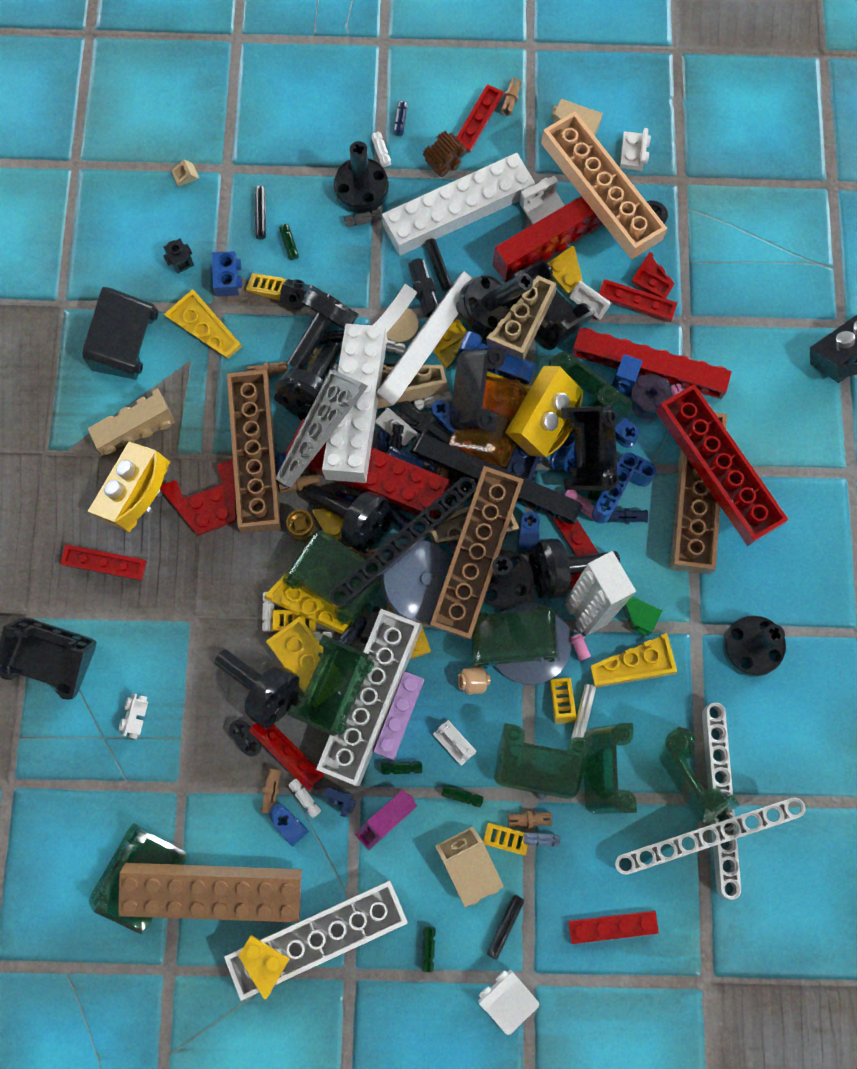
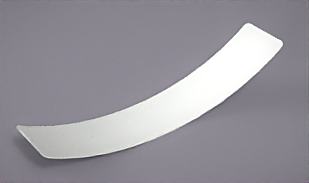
M404 284L397 297L373 326H385L387 333L407 309L417 292L407 284Z

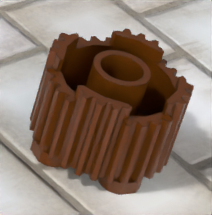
M446 130L441 132V134L439 133L436 137L438 140L432 144V147L428 145L422 154L425 157V161L441 178L450 169H458L462 164L461 158L467 153V149L454 134H448Z

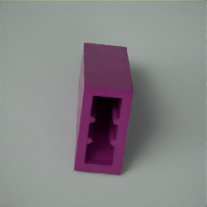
M402 790L356 832V837L368 851L417 807L413 797Z

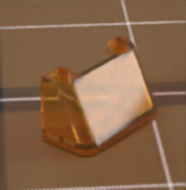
M486 376L482 409L491 410L496 414V432L486 435L456 431L451 436L449 445L496 466L506 467L516 442L505 432L527 395V391L520 381Z

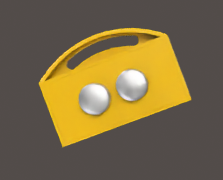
M543 366L505 433L530 456L547 457L565 442L573 429L568 428L570 420L562 418V408L581 406L583 390L560 366Z
M128 442L88 512L107 524L131 532L137 525V519L143 513H152L150 505L155 497L162 496L160 487L170 461L156 450Z

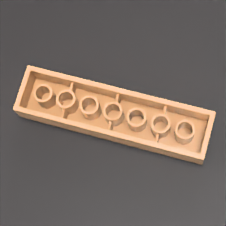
M575 111L543 130L541 140L543 147L631 260L664 239L667 227Z

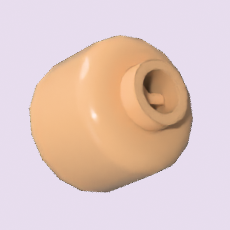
M482 667L464 668L458 675L459 688L467 695L482 694L486 691L487 686L490 685V675Z

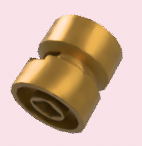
M302 509L295 510L288 515L286 526L295 541L306 542L314 536L315 525L307 511Z

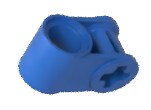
M444 400L434 402L431 415L438 421L439 425L452 433L455 438L461 431L455 430L450 424L451 406Z
M614 410L616 413V441L626 448L634 446L639 436L638 428L619 410Z
M571 432L565 442L551 455L549 463L552 469L557 470L560 468L569 473L570 468L576 467L574 433Z
M528 511L522 516L517 550L533 551V548L539 541L540 519L538 514L533 511ZM527 519H531V522H533L532 526H528Z
M277 804L270 809L269 818L275 828L292 847L309 832L303 823L284 805Z

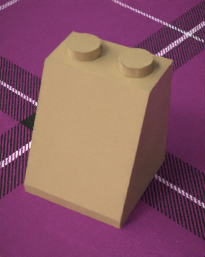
M474 826L435 845L464 907L475 905L480 899L488 895H494L499 889L504 887L485 844Z

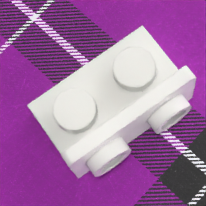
M644 128L643 133L624 131L620 168L642 171L644 163H648L649 152H646V147H649L651 136L648 135V128Z

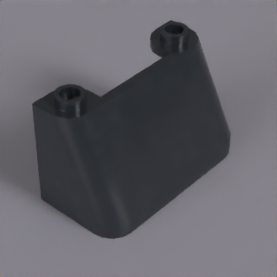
M541 259L513 274L511 279L521 273H527L532 278V281L537 276L551 280L553 272L551 267ZM556 290L535 339L545 349L553 350L587 323L595 312L586 303H580L574 308ZM522 295L513 299L512 304H516Z
M103 287L101 289L83 347V359L91 371L137 380L138 374H141L143 370V363L140 361L139 353L148 323L152 324L158 318L159 312L155 304L113 288Z
M506 349L465 350L458 356L450 424L455 430L486 435L496 432V414L491 410L482 409L487 371L489 368L497 369L503 365Z
M610 406L562 408V418L570 420L568 428H574L576 467L570 468V472H573L571 478L564 480L565 490L608 491L614 489L618 483L615 411Z
M25 617L18 618L3 626L0 640V677L5 680H12L19 675H23L56 686V693L60 698L72 700L79 692L95 652L97 642L89 637Z

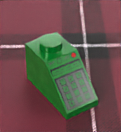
M633 596L622 607L629 627L634 629V633L643 637L653 633L662 610Z

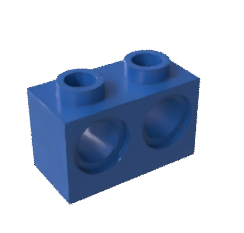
M235 251L212 253L213 290L216 297L239 295V288H242V278L238 276V270H241V259H237ZM225 264H231L228 267H224ZM226 281H232L230 284H224Z
M624 354L610 390L620 396H629L643 361Z

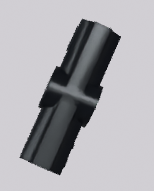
M418 258L408 263V267L413 280V289L417 292L415 297L419 299L423 316L429 318L438 306L435 296L436 291L433 279L429 277L424 259Z
M409 401L404 402L400 406L397 415L417 431V434H425L448 445L451 443L454 435L439 425L438 421L431 414L423 413Z

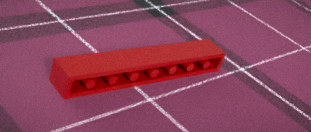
M579 328L571 354L573 357L618 369L621 359L625 354L643 361L638 376L676 386V384H681L683 389L695 384L701 394L721 400L727 392L732 371L727 370L723 366H712L705 361H695L684 355L670 354L667 350H657L646 344L639 345L632 343L628 339H618L608 333L601 334L594 332L590 328Z

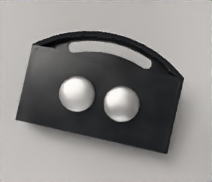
M857 315L810 347V364L837 383H840L849 376L857 377Z

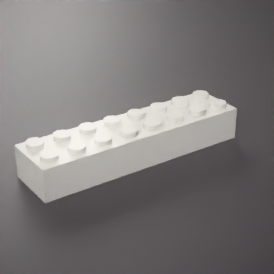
M515 153L383 213L382 226L398 255L401 256L425 245L428 239L434 238L436 240L520 201L521 191L527 186H534L535 182L518 153Z
M345 324L338 372L360 381L368 387L326 442L322 467L325 480L366 483L379 399V394L376 392L381 385L387 344L385 326Z
M613 551L588 563L565 600V607L568 613L574 615L577 629L580 633L583 632L585 636L606 626L636 592Z
M383 609L380 610L316 770L355 786H360L422 630L420 623Z
M389 880L261 939V941L290 958L276 983L278 984L408 924V920L392 882ZM243 948L224 957L241 1001L259 993V990L238 957Z

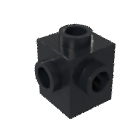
M181 238L170 241L167 245L163 246L166 253L163 257L168 266H173L177 274L194 266L190 256L193 253L188 244H183Z
M287 279L282 284L279 303L289 305L292 309H302L305 305L301 300L309 285L305 284L302 280Z

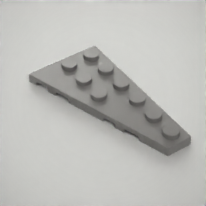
M330 369L275 478L276 480L288 487H292L368 386Z

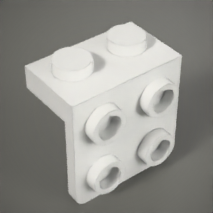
M555 176L544 178L538 184L527 186L521 191L519 204L532 225L565 206L556 192L558 180Z
M511 969L508 972L504 970L495 979L497 982L491 988L488 986L479 994L480 999L478 1000L480 1006L488 1012L507 1035L514 1032L539 1007V1002Z

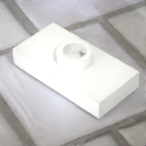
M582 281L578 282L569 297L576 304L586 303L595 312L593 316L599 320L602 319L612 304Z
M389 408L375 420V424L383 431H387L390 437L393 435L392 429L394 424L404 425V431L401 434L403 436L401 445L403 448L417 436V431Z

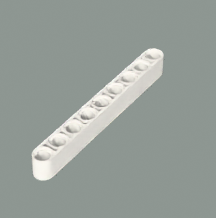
M465 271L456 279L376 392L392 406L401 397L458 315L456 304L459 301L460 291L464 284L473 279Z
M716 702L707 705L702 710L711 825L718 823L722 815L726 819L735 817L726 711L723 705ZM710 708L716 709L718 713L716 719L710 716ZM712 729H716L719 732L718 740L713 739L711 735ZM715 750L719 751L721 754V760L719 762L713 758V752ZM716 772H720L723 775L722 783H718L715 780ZM718 794H722L725 797L723 805L717 802ZM727 823L724 827L725 834L728 836L735 835L736 826L733 823ZM711 830V832H712V842H714V841H715V838H716V835H715V833ZM737 838L728 841L729 847L726 850L721 847V844L713 846L717 893L722 898L732 900L738 898L741 894ZM725 860H728L731 864V869L728 872H725L722 867ZM727 883H730L733 887L730 895H727L724 890Z
M790 798L622 854L616 859V869L621 874H631L797 819L805 813V804L798 798ZM796 802L799 804L800 812L797 815L789 812V803ZM769 809H775L779 813L777 821L771 822L768 820L766 814ZM748 816H754L757 819L758 825L756 828L750 829L746 826L745 820ZM727 823H733L736 826L737 831L735 835L728 836L725 834L724 826ZM712 830L716 835L715 841L712 843L705 842L703 839L704 831ZM691 837L695 841L694 848L691 850L684 849L682 846L683 838ZM664 844H670L673 847L674 853L672 856L665 857L661 853V847ZM643 851H649L652 854L653 860L651 863L645 864L641 861L640 855ZM622 858L630 859L632 862L630 870L625 871L621 869L620 861Z

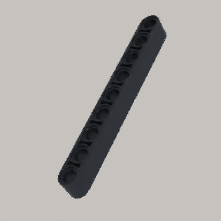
M418 433L409 451L416 458L441 469L443 468L462 478L469 477L475 483H478L484 466L524 479L517 502L570 525L575 524L583 507L580 502L425 434Z
M463 477L333 588L330 592L332 606L336 609L346 608L473 497L476 488L474 480L469 477ZM466 485L470 487L471 491L465 493L460 487ZM449 498L453 499L456 502V504L453 506H448L445 503V500ZM437 512L440 518L434 520L430 518L429 514ZM417 525H421L424 527L425 531L422 533H417L414 531L413 528ZM400 539H406L408 540L409 545L406 547H401L398 544V541ZM385 552H389L394 557L392 560L386 561L382 558V555ZM369 566H375L378 571L371 575L366 572V569ZM353 580H359L362 585L354 589L350 586V583ZM341 593L345 595V600L341 603L334 601L336 594Z

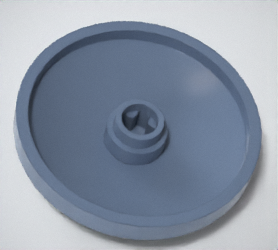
M406 542L400 546L406 547L409 545V542ZM420 542L380 577L382 593L389 607L397 615L417 623L431 622L451 563L449 555L431 542ZM390 553L385 560L390 561L394 556Z
M524 602L515 608L504 610L495 619L489 632L488 650L494 666L504 677L522 685H538L553 679L565 667L571 653V635L567 624L555 610L540 603Z

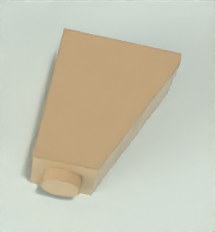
M564 99L560 100L558 106H554L551 114L554 117L553 124L575 111L593 135L596 136L603 113Z

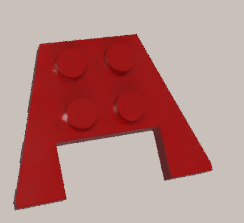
M233 459L217 465L223 482L222 485L186 498H183L177 480L163 484L160 487L164 495L198 536L236 522Z

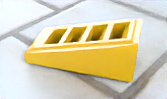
M252 273L246 291L280 301L282 284L287 279ZM255 280H259L257 287H253ZM266 282L264 288L262 289V283ZM269 284H272L271 290H268Z
M273 610V631L277 633L289 624V617H292V621L300 616L304 622L306 618L290 610ZM280 617H284V626H280ZM309 619V629L311 632H316V622Z
M571 677L551 679L550 688L555 724L575 722L576 711ZM567 686V689L556 690L555 687ZM558 695H568V697H564V698H557L556 696H558ZM569 703V706L558 707V704Z
M491 823L487 824L483 840L485 845L526 856L528 845L523 843L524 832ZM493 829H496L495 841L490 842ZM502 831L506 832L503 845L499 844ZM510 834H513L512 845L508 847ZM519 836L523 837L520 850L516 849Z

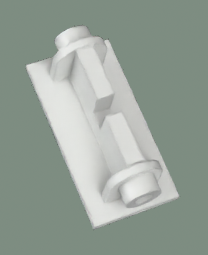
M131 694V697L126 699L124 710H127L125 719L122 718L119 725V731H122L120 736H126L129 733V738L137 739L138 735L141 734L143 720L136 719V716H145L148 697L139 695V698L136 699L137 694Z
M449 720L433 733L461 766L477 752Z

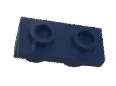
M515 442L505 470L534 481L537 475V464L542 461L543 457L530 456Z
M326 787L323 796L328 797L327 802L341 805L343 802L344 805L340 816L346 817L348 813L351 814L356 804V801L353 800L354 795Z

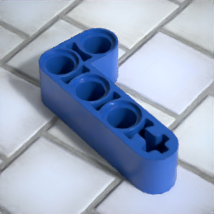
M468 331L463 337L458 350V356L465 350L491 347L481 344L482 338L480 335ZM506 354L505 361L501 367L497 369L489 368L487 372L529 385L536 365L526 359L522 361Z
M624 453L617 464V475L621 481H618L614 489L602 492L592 511L593 520L599 524L606 523L611 517L628 482L631 481L642 487L648 486L656 475V466L634 453ZM603 506L607 508L605 512L601 510Z

